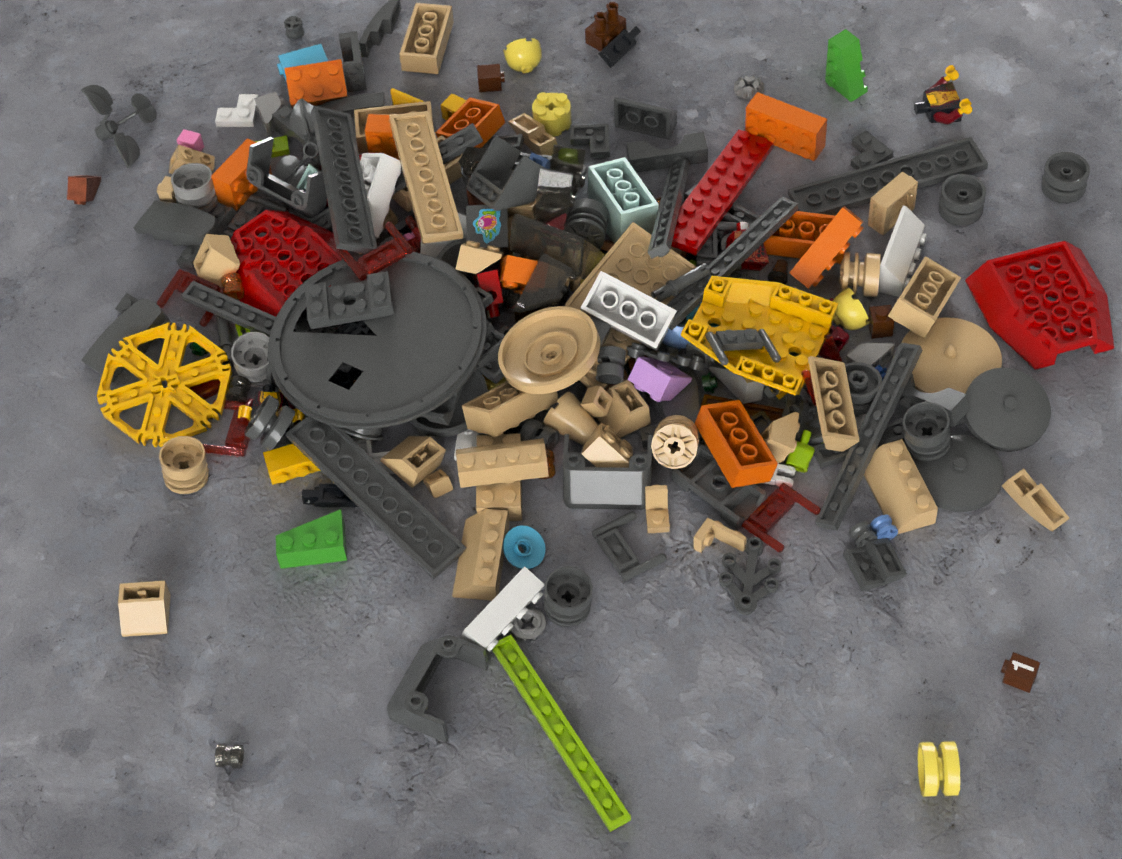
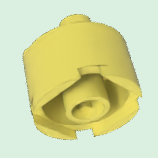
M545 92L537 95L532 104L533 118L543 124L545 131L553 137L561 135L566 129L568 131L572 120L571 105L567 95L564 93Z

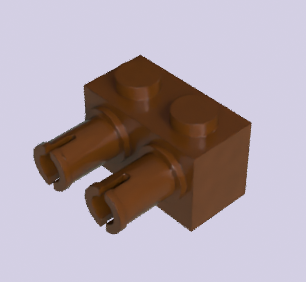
M609 2L606 5L607 11L605 13L597 12L594 15L595 21L585 29L586 44L598 51L604 49L623 30H627L626 18L618 14L619 5L617 2Z

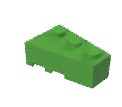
M845 29L828 39L825 82L852 102L867 93L868 88L863 83L865 71H861L860 62L863 59L859 39Z
M341 509L275 536L276 556L280 569L347 561L345 522Z

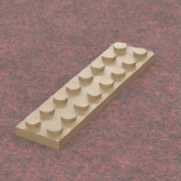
M429 112L389 115V123L422 244L463 239V230Z

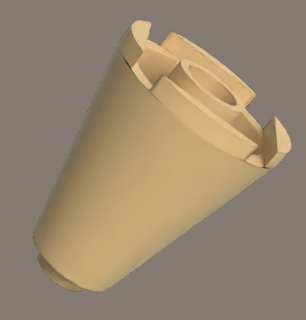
M568 391L557 400L559 404L549 410L543 423L545 426L555 429L563 436L569 434V439L584 446L598 427V424L581 406V402L577 397Z

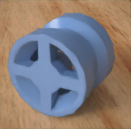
M889 515L878 516L870 524L871 529L877 533V539L888 538L890 541L898 534V529L895 525H892V518Z

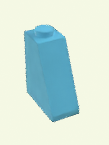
M322 44L278 55L280 63L277 64L279 74H283L285 81H287L284 68L326 62L328 59Z

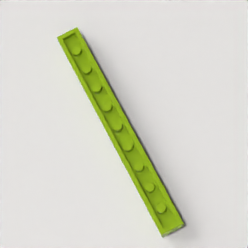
M510 634L499 640L498 644L492 649L493 653L608 830L611 832L631 821L630 814L512 635Z

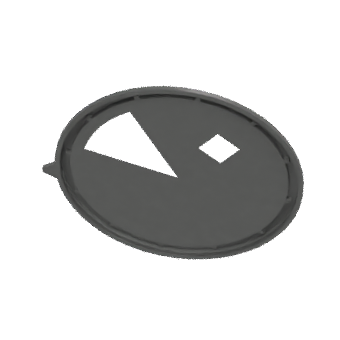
M345 250L341 261L322 269L307 279L292 293L280 309L272 326L268 342L269 366L277 387L284 397L303 414L317 421L350 429H375L398 425L414 420L439 407L459 391L471 377L482 357L486 344L487 319L485 309L472 283L459 270H456V268L440 259L412 251L384 250L367 255ZM388 271L391 280L390 290L395 315L363 320L377 336L293 332L301 313L306 308V285L326 282L327 287L330 285L348 284L368 280L367 275ZM349 300L346 303L352 305L355 300ZM342 362L363 371L350 390L328 381Z

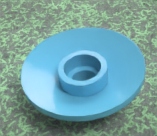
M516 526L505 535L503 552L506 559L514 567L523 569L525 566L527 569H532L542 562L545 556V543L542 536L535 529L529 526ZM519 546L524 549V553L519 551Z

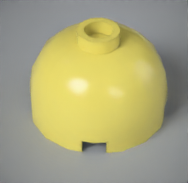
M522 38L506 45L507 50L504 49L503 52L506 62L511 69L522 73H529L540 63L542 50L537 39L531 38L532 41H526V38Z
M850 288L843 290L834 298L833 302L838 303L833 322L836 326L840 324L847 330H858L870 324L859 299L852 298L851 295L854 292Z

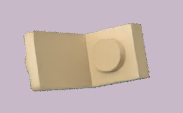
M178 144L170 158L169 173L173 174L176 169L189 163L204 164L213 172L215 157Z
M667 485L646 486L647 533L670 532Z
M709 518L705 520L694 536V550L702 553L706 546L709 547L714 538L742 552L745 550L746 537L741 532L732 530L721 522L713 521Z

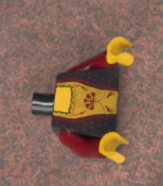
M949 65L946 68L945 77L942 76L933 86L924 91L922 102L914 103L915 114L926 113L930 123L949 125L953 122H961L963 113L970 114L972 112L970 100L965 98L960 101L953 82H949L950 79L956 80L959 77V73L953 65Z
M267 384L263 386V391H256L254 398L248 399L244 405L239 406L237 417L247 418L250 421L256 409L268 395L279 401L276 413L285 405L295 411L292 419L293 423L305 419V414L295 408L281 392H275L274 385Z

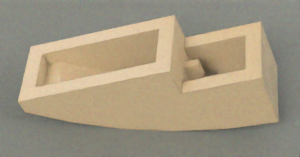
M526 113L509 121V125L516 134H523L524 143L535 154L551 156L559 151L556 138L545 131L543 124Z
M1024 468L1002 485L1005 491L1022 509L1050 531H1054L1070 519L1043 484L1037 485Z

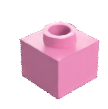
M183 129L177 138L179 145L200 152L204 148L200 133Z

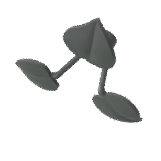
M99 85L84 87L81 91L86 95L92 107L99 114L105 115L103 120L99 122L101 125L95 128L96 136L102 141L114 138L115 146L127 168L131 167L139 158L140 149L131 136H125L123 132L117 133L118 126L137 114L144 123L153 122L157 115L155 107L143 94H134L131 97V104L136 111L116 123L113 120H107L112 112L110 106L113 104L109 92Z
M304 99L297 101L290 116V125L296 134L302 135L307 132V143L303 147L304 156L300 162L295 156H284L276 166V177L294 187H297L306 170V167L303 165L306 159H313L319 155L318 146L311 142L310 131L315 132L311 113L314 106Z

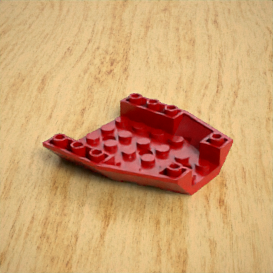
M265 210L234 231L230 239L234 245L236 256L240 260V267L233 277V285L240 302L277 317L287 299L305 280L322 269L341 261L345 250L336 248L333 232L287 211ZM262 232L267 233L263 237H258V235ZM285 255L289 256L286 260H280Z
M1065 240L987 260L965 280L989 327L1035 370L1055 365L1057 354L1090 346L1094 354L1114 349L1107 294L1082 250ZM1030 266H1034V267L1039 268V269H1038V270H1032V269H1030L1029 267H1030ZM1046 297H1052L1056 300L1050 301ZM1069 328L1071 330H1074V332L1069 333L1066 332L1064 329Z

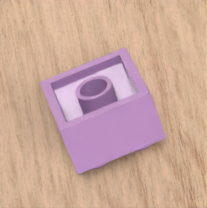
M638 357L628 377V380L634 384L637 390L646 391L650 394V398L657 402L671 401L693 379L672 364L652 357Z

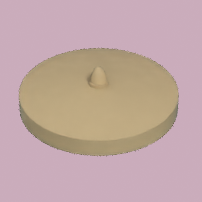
M565 306L544 308L527 315L507 332L499 347V367L507 382L519 391L529 394L556 392L574 384L591 369L600 351V336L592 319L581 310Z
M937 318L925 338L910 330L902 340V343L920 345L923 350L912 372L915 388L921 392L935 393L949 387L965 394L977 376L985 371L1001 368L1002 366L1001 351L994 338L980 326L963 319Z

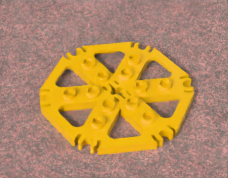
M169 322L123 338L124 342H118L122 348L120 351L112 348L113 356L108 352L97 392L99 405L107 403V405L100 408L107 420L139 445L140 440L143 446H146L147 441L153 439L152 444L154 447H157L158 444L162 447L164 443L172 438L195 436L206 432L207 428L212 427L208 421L209 418H215L218 421L219 416L217 413L222 416L233 373L230 364L222 365L223 362L228 361L225 351L190 325L189 330L186 324H183V328L177 331L176 323L173 322L170 325ZM157 338L165 339L158 364L139 351L138 346ZM191 342L197 343L211 355L208 358L181 366L186 346ZM118 367L126 368L141 380L114 390L110 389L114 371ZM213 379L220 381L217 399L213 404H209L189 389ZM162 381H166L168 387L164 388ZM148 402L141 429L132 428L120 418V413L123 410ZM171 404L194 421L190 428L173 434L165 432Z

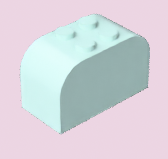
M624 157L588 166V197L602 203L607 208L609 220L606 233L610 239L616 243L632 222L652 235L659 204L628 160Z

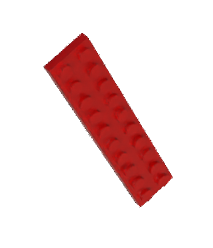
M738 129L680 207L671 247L697 255L774 147L773 142L768 141L765 137H759Z

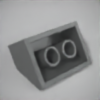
M615 97L614 99L616 128L670 140L677 125V110L625 98Z

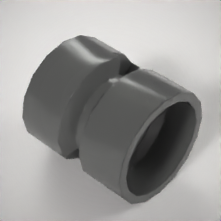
M616 346L600 347L598 354L599 365H597L596 371L597 381L605 384H619L623 382V365H625L626 357L624 349Z
M535 418L528 419L519 433L521 441L543 438L546 456L554 450L559 440L558 431L545 426L544 423Z

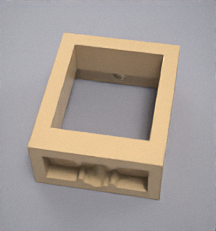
M901 172L871 197L868 226L884 235L895 226L902 206H907L913 211L915 209L918 181Z

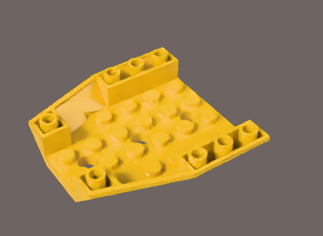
M711 276L704 289L702 303L693 320L688 319L681 332V336L719 362L705 337L707 332L711 331L716 334V331L756 329L758 332V330L764 329L781 356L780 362L775 363L766 348L762 346V349L724 351L729 360L728 364L724 367L737 375L796 396L800 394L810 373L808 357L818 356L830 330L838 303L779 282ZM715 323L719 326L711 327L709 324ZM790 352H796V353H798L799 355H798V356H792V355H790L789 353H790Z

